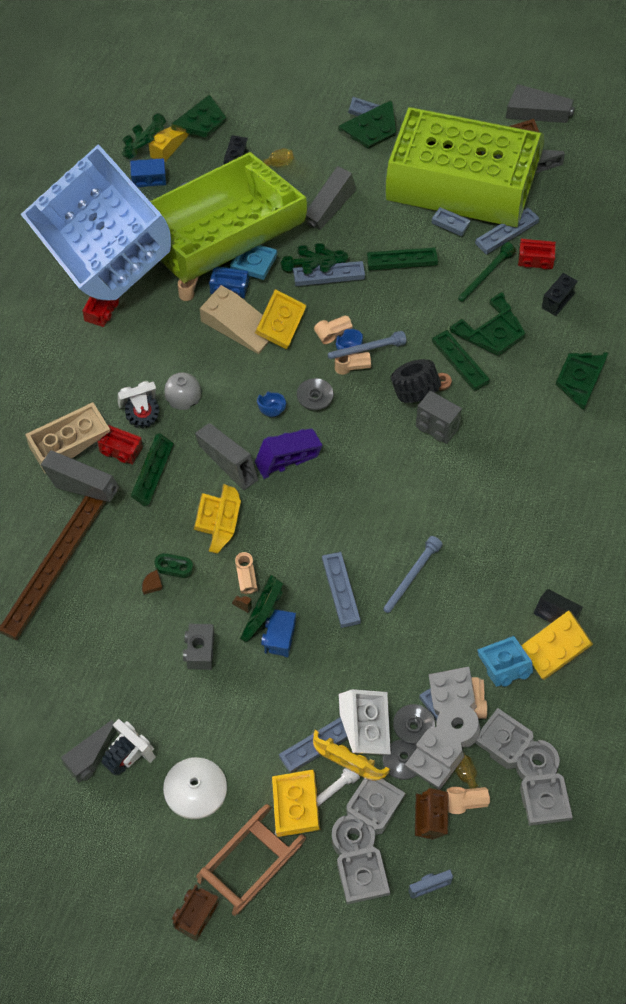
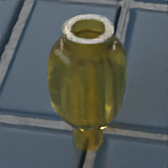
M282 148L272 152L269 158L263 159V162L266 165L283 166L289 164L294 159L292 150Z
M464 753V758L456 767L455 772L460 780L468 784L470 789L477 788L475 765L472 759Z

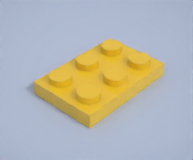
M275 289L255 330V334L287 349L307 305Z
M567 611L521 646L532 660V665L540 677L545 680L592 646L593 643L572 612Z
M314 770L273 776L277 837L320 830Z

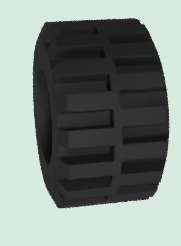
M419 359L405 363L391 375L396 395L404 403L422 401L429 391L435 393L441 387V380L435 364L429 359Z

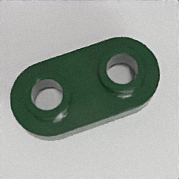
M162 553L154 560L155 569L160 574L186 578L193 572V563L187 557Z

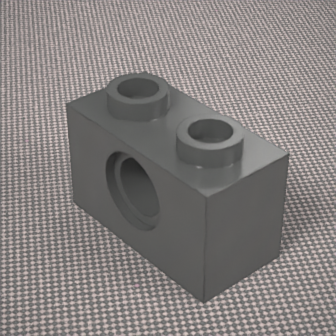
M189 624V631H185L184 641L188 644L187 649L183 650V661L187 663V669L212 670L213 624ZM196 645H202V646H203L202 648H199V649L194 648Z

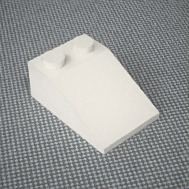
M352 689L340 693V717L352 752L390 755L387 692Z

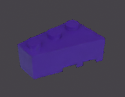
M313 428L284 433L274 437L269 436L264 438L254 463L263 479L269 478L270 473L277 470L283 472L286 466L293 463L297 466L316 458L323 445Z

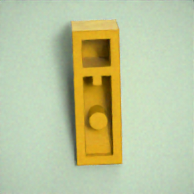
M171 127L158 132L154 136V140L149 143L150 157L153 159H164L165 163L188 137L189 133H186V129L176 128V130H172Z

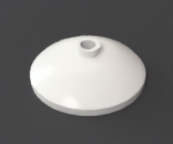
M188 758L177 763L168 772L163 787L164 797L170 809L177 815L187 819L205 818L216 812L223 804L227 793L226 778L223 771L214 762L204 758ZM196 780L198 781V784L191 785V782Z

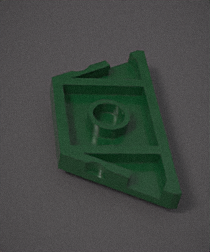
M208 95L171 124V129L182 128L186 129V133L207 138L226 122V116L214 99Z
M392 100L339 125L338 130L346 132L351 136V139L360 142L367 149L395 136L396 126Z
M603 352L602 355L569 353L555 385L584 410L609 353Z
M269 576L239 638L242 641L248 642L266 618H270L275 610L273 605L275 601L277 602L283 593L281 588L284 584L276 577Z

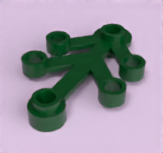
M160 113L153 115L152 123L143 133V128L140 124L134 126L132 131L135 134L136 140L132 144L134 139L131 135H127L122 139L126 145L123 148L122 156L126 157V159H132L138 154V148L154 140L153 135L164 129L163 125L167 122L164 115Z
M323 243L314 245L316 253L309 251L306 245H299L297 247L298 254L307 256V258L293 259L292 256H284L281 260V269L292 271L295 265L303 264L302 272L310 274L320 265V271L328 272L335 264L346 263L348 254L343 250L335 252L328 250Z

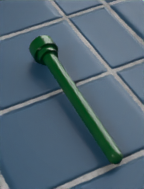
M506 242L501 247L500 254L459 295L458 300L463 302L505 258L512 257L516 252L515 247L511 243Z

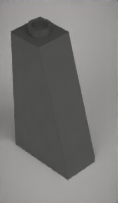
M517 84L507 106L506 118L567 123L569 116L572 117L575 107H572L574 100Z
M339 166L336 167L307 209L305 220L308 226L321 230L356 191L352 173Z
M208 423L195 433L199 446L242 490L247 489L258 481L250 453L220 430Z
M50 450L41 463L42 468L55 488L107 502L112 500L119 489L112 475Z

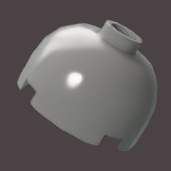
M176 373L165 384V399L175 409L187 410L190 406L196 405L201 398L200 384L189 373Z

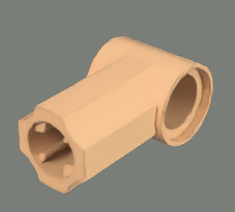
M199 277L185 284L181 280L178 281V295L181 300L189 301L193 299L194 289Z
M345 315L330 322L326 320L318 322L314 327V331L323 344H329L335 340L336 336L343 334L346 329H352L353 326L350 318Z
M369 352L335 358V371L341 375L349 373L350 370L371 368Z
M242 552L235 558L240 592L246 595L253 594L258 590L253 558L249 553ZM243 562L249 563L247 566L240 565Z
M472 677L477 706L474 711L478 719H486L487 701L484 699V680Z
M450 787L447 789L449 813L462 814L466 809L488 807V804H490V796L486 787L472 789Z

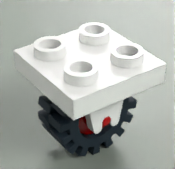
M149 381L138 384V387H125L118 392L119 408H125L126 419L129 420L131 425H135L136 428L141 427V429H144L146 426L148 428L158 418L159 405L156 399H153L156 393L154 382L149 383Z
M118 719L113 726L119 733V736L109 747V750H106V755L102 757L101 763L113 775H119L141 756L149 763L156 757L152 752L154 748L150 745V742L142 734L139 735L129 722L123 723Z

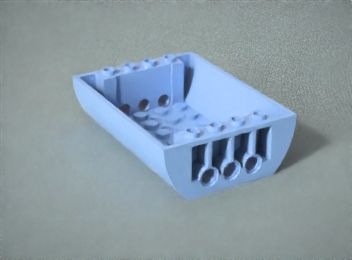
M99 144L21 214L78 288L85 294L97 299L117 300L170 252L171 236L166 220Z

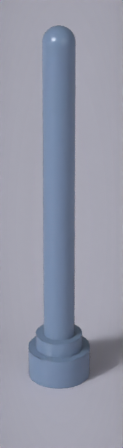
M403 331L394 332L389 338L329 352L328 358L335 359L391 344L402 346L406 344V336Z
M434 536L428 538L425 543V551L384 606V612H391L431 554L441 549L443 544L438 538Z

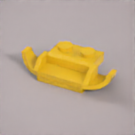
M226 484L222 486L223 491L220 498L202 493L194 530L212 534L209 552L217 554L229 542L235 532L241 502L237 490Z
M314 731L313 746L322 756L372 781L381 780L388 775L389 768L377 769L374 767V760L370 759L368 761L366 757L350 752L347 747L343 745L338 746L333 743L332 738L326 741L319 739V732Z

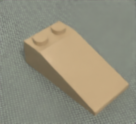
M221 285L201 306V322L259 354L270 342L255 334L262 314Z
M92 402L25 435L31 451L41 466L50 450L69 458H74L110 432V428Z

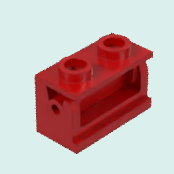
M521 239L518 266L553 269L556 242Z
M90 296L82 310L84 321L104 327L107 321H110L114 308H117L119 298L117 300H101Z
M108 425L110 432L101 437L100 441L97 442L99 452L104 456L114 457L122 463L133 465L143 448L141 437Z

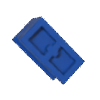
M164 159L130 161L131 180L136 187L166 185Z
M223 267L214 268L209 282L210 294H213L222 285L241 298H245L249 282L248 271Z
M274 610L271 617L266 618L265 628H268L267 634H263L261 641L265 654H267L269 649L271 654L289 657L296 624V613Z

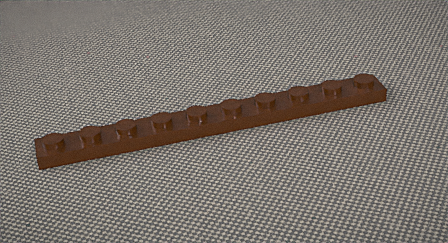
M88 496L84 497L0 625L1 634L17 641L106 501Z

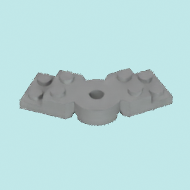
M469 667L429 674L433 708L438 716L437 727L427 729L416 744L417 749L405 763V767L439 790L464 758L462 747L473 745L480 735V723L474 711L477 706ZM457 724H463L459 729L454 728Z
M497 708L480 730V735L475 743L490 753V758L506 769L516 768L518 775L523 780L520 792L523 806L526 808L529 826L572 820L573 817L564 777L557 773L560 759L556 749L546 741H533V732ZM533 760L541 761L542 765H535Z
M364 778L346 806L347 816L340 817L332 829V846L339 855L337 868L347 904L390 895L380 850L374 847L375 835L383 834L390 823L394 812L405 797V792L383 779L372 781ZM356 834L359 838L353 841L348 838V835Z

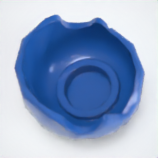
M355 329L344 330L341 337L338 335L336 339L337 350L363 344V334Z
M268 391L265 396L259 394L257 398L258 408L267 417L278 416L286 408V400L282 394Z

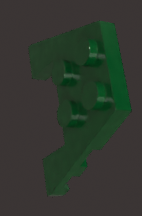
M503 292L491 298L489 302L499 313L476 330L461 319L450 326V332L497 356L524 339L526 333L517 317L512 313L511 306L506 302Z

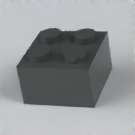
M429 391L418 405L416 427L420 431L430 434L436 440L448 444L459 429L462 408Z

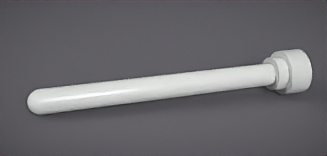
M345 768L341 778L317 796L318 806L345 784L355 783L360 779V776Z

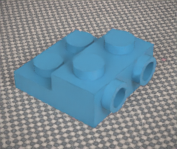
M259 245L232 259L230 269L248 271V279L252 276L264 280L277 256V250Z
M514 636L477 650L479 658L487 668L488 676L496 687L500 685L508 686L513 680L518 678L527 679L533 673L532 660Z

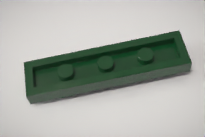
M436 247L367 252L368 270L438 265Z
M448 330L432 338V343L474 391L489 384L490 379Z
M161 433L156 434L130 496L144 507L150 504L174 444Z

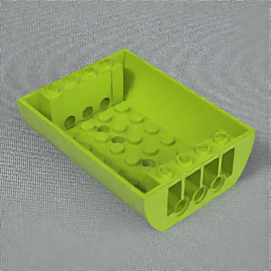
M408 107L388 162L386 200L436 211L439 208H443L460 216L518 228L544 148V134ZM430 141L435 142L434 145H428L427 143ZM447 144L452 145L449 149L444 148ZM479 151L485 152L484 155H478L477 153ZM497 154L503 156L500 159L494 158V156Z
M251 152L150 201L164 217L170 230V252L160 261L184 284L302 224L307 214L306 197Z

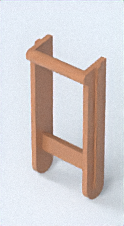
M268 804L264 805L196 876L199 884L206 879L234 905L232 911L234 916L243 910L299 850L306 839L304 835H300L288 847L260 823L271 809V806ZM251 832L279 858L240 899L212 872Z

